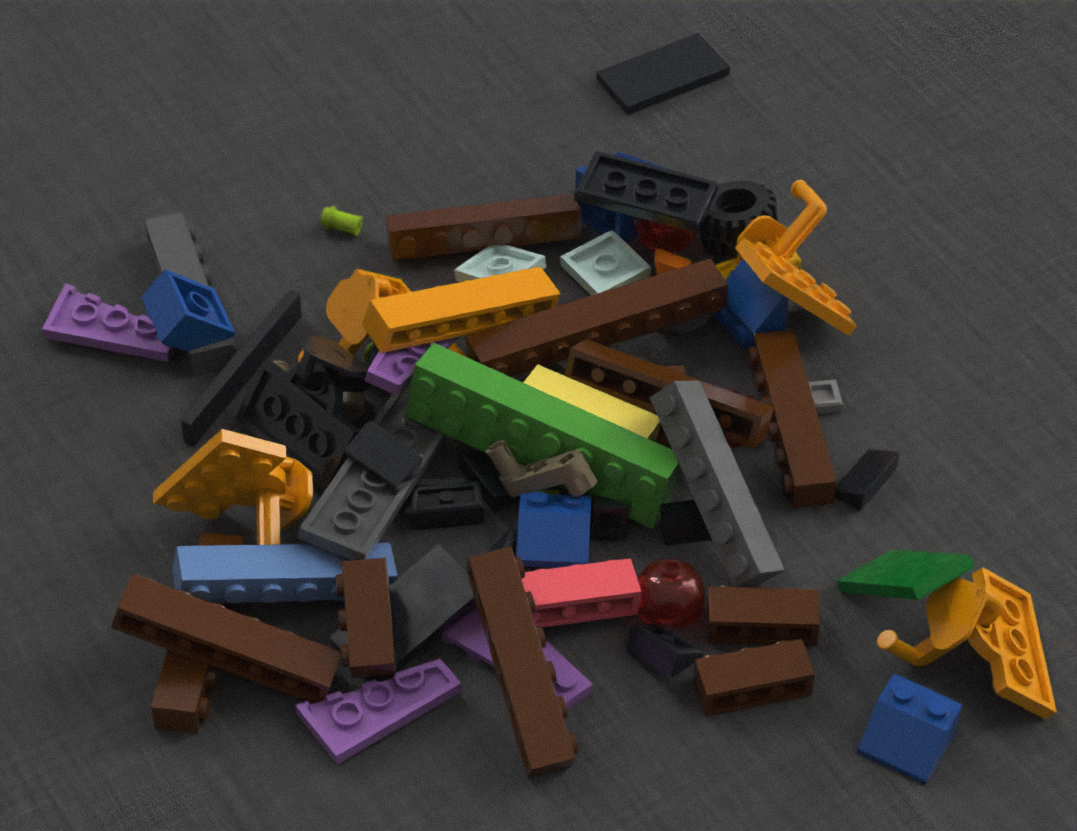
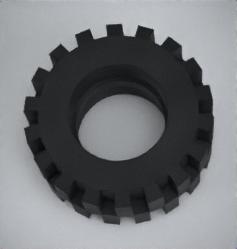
M749 180L721 183L699 229L703 247L707 248V251L710 253H716L719 257L736 258L737 250L735 247L737 246V239L753 219L766 215L779 222L776 196L773 194V191L762 183H753V181Z

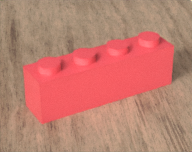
M631 558L583 565L575 564L552 569H538L525 572V578L522 579L525 592L530 591L535 602L536 612L532 613L536 627H549L638 615L642 591Z

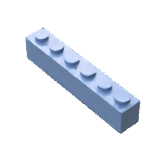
M378 543L368 559L386 557L390 586L398 578L391 544ZM313 544L177 546L172 566V575L175 590L186 591L192 596L210 603L345 601L344 596L338 597L336 575L343 574L342 561L352 560Z

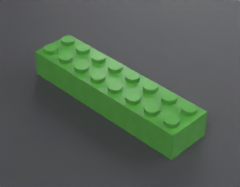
M433 343L415 364L405 413L406 417L485 453L493 443L505 440L518 464L523 465L572 450H580L597 479L596 485L586 491V493L604 496L628 504V518L651 529H654L660 520L661 505L670 503L680 470L679 463L672 449L436 343ZM564 484L557 485L563 489H566Z

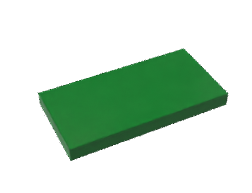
M890 550L838 579L836 583L840 592L919 600L972 570L975 565L970 554Z

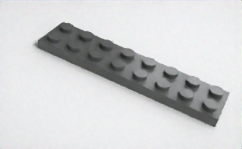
M411 382L396 395L392 394L373 422L422 455L419 475L396 491L356 462L347 458L300 526L298 539L350 560L368 559L447 437V435L405 416Z

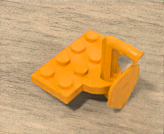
M797 180L792 184L791 194L796 199L801 198L807 207L789 228L770 216L764 215L753 219L737 239V246L735 247L737 250V265L744 259L763 283L849 336L857 327L849 317L852 313L851 310L841 301L834 299L837 294L827 284L822 282L820 286L817 285L816 280L803 269L799 270L788 260L823 219L827 211L826 204L804 180Z
M357 268L349 279L341 280L326 304L328 319L343 336L338 344L355 356L369 337L362 323L370 300L410 292L405 283L398 278ZM455 342L448 348L466 357ZM303 350L301 351L298 357L299 363L304 354Z
M221 429L153 491V504L165 506L171 511H185L197 514L204 519H217L233 504L256 506L257 545H280V531L287 530L305 515L311 505L313 497L312 472L297 459L286 457L285 445Z
M984 567L972 574L973 582L958 577L929 595L926 602V613L931 636L913 647L899 640L896 632L893 630H885L877 638L879 648L887 650L892 655L917 667L930 664L968 639L970 645L977 653L990 663L993 676L992 685L996 694L1044 719L1057 713L1031 594Z

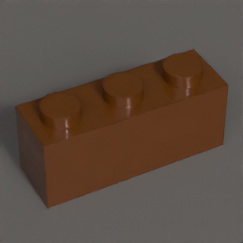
M386 557L342 561L343 574L336 575L338 597H345V609L338 610L340 632L347 631L348 644L341 645L343 667L350 666L352 678L393 675L396 673Z
M709 586L707 605L708 643L773 645L779 641L802 639L804 646H817L820 628L818 589Z
M802 639L779 641L773 645L757 648L747 647L736 652L721 655L711 654L695 659L693 682L704 715L707 717L812 696L815 673Z

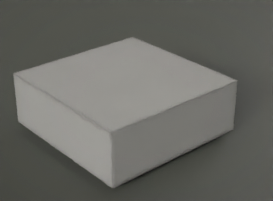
M836 379L808 382L817 415L842 412L843 403Z

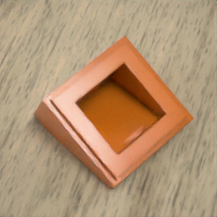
M655 249L654 260L657 275L691 265V260L662 249Z

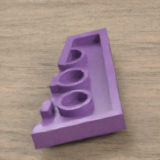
M65 283L42 328L43 338L165 362L170 361L176 348L167 347L159 341L157 331L149 317L145 315L140 317L128 313V308L118 304L114 307L101 302L99 296L88 293L84 295L76 292V288Z
M460 337L384 353L378 351L367 371L364 381L396 395L412 381L415 364L433 343L448 349Z
M477 608L441 633V641L451 647L455 644L466 650V655L475 661L480 662L483 660L494 667ZM546 641V648L542 649L546 662L552 661L556 671L557 682L553 683L557 697H563L568 710L592 693L593 684Z
M437 659L395 673V678L383 682H377L375 679L363 683L362 688L345 694H342L341 691L328 694L324 701L309 705L308 701L295 705L296 714L334 762L339 764L461 692V682L441 659Z

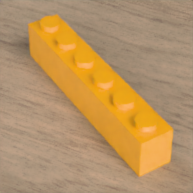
M541 266L521 269L515 272L370 300L362 326L379 351L384 353L465 336L554 308L561 293Z

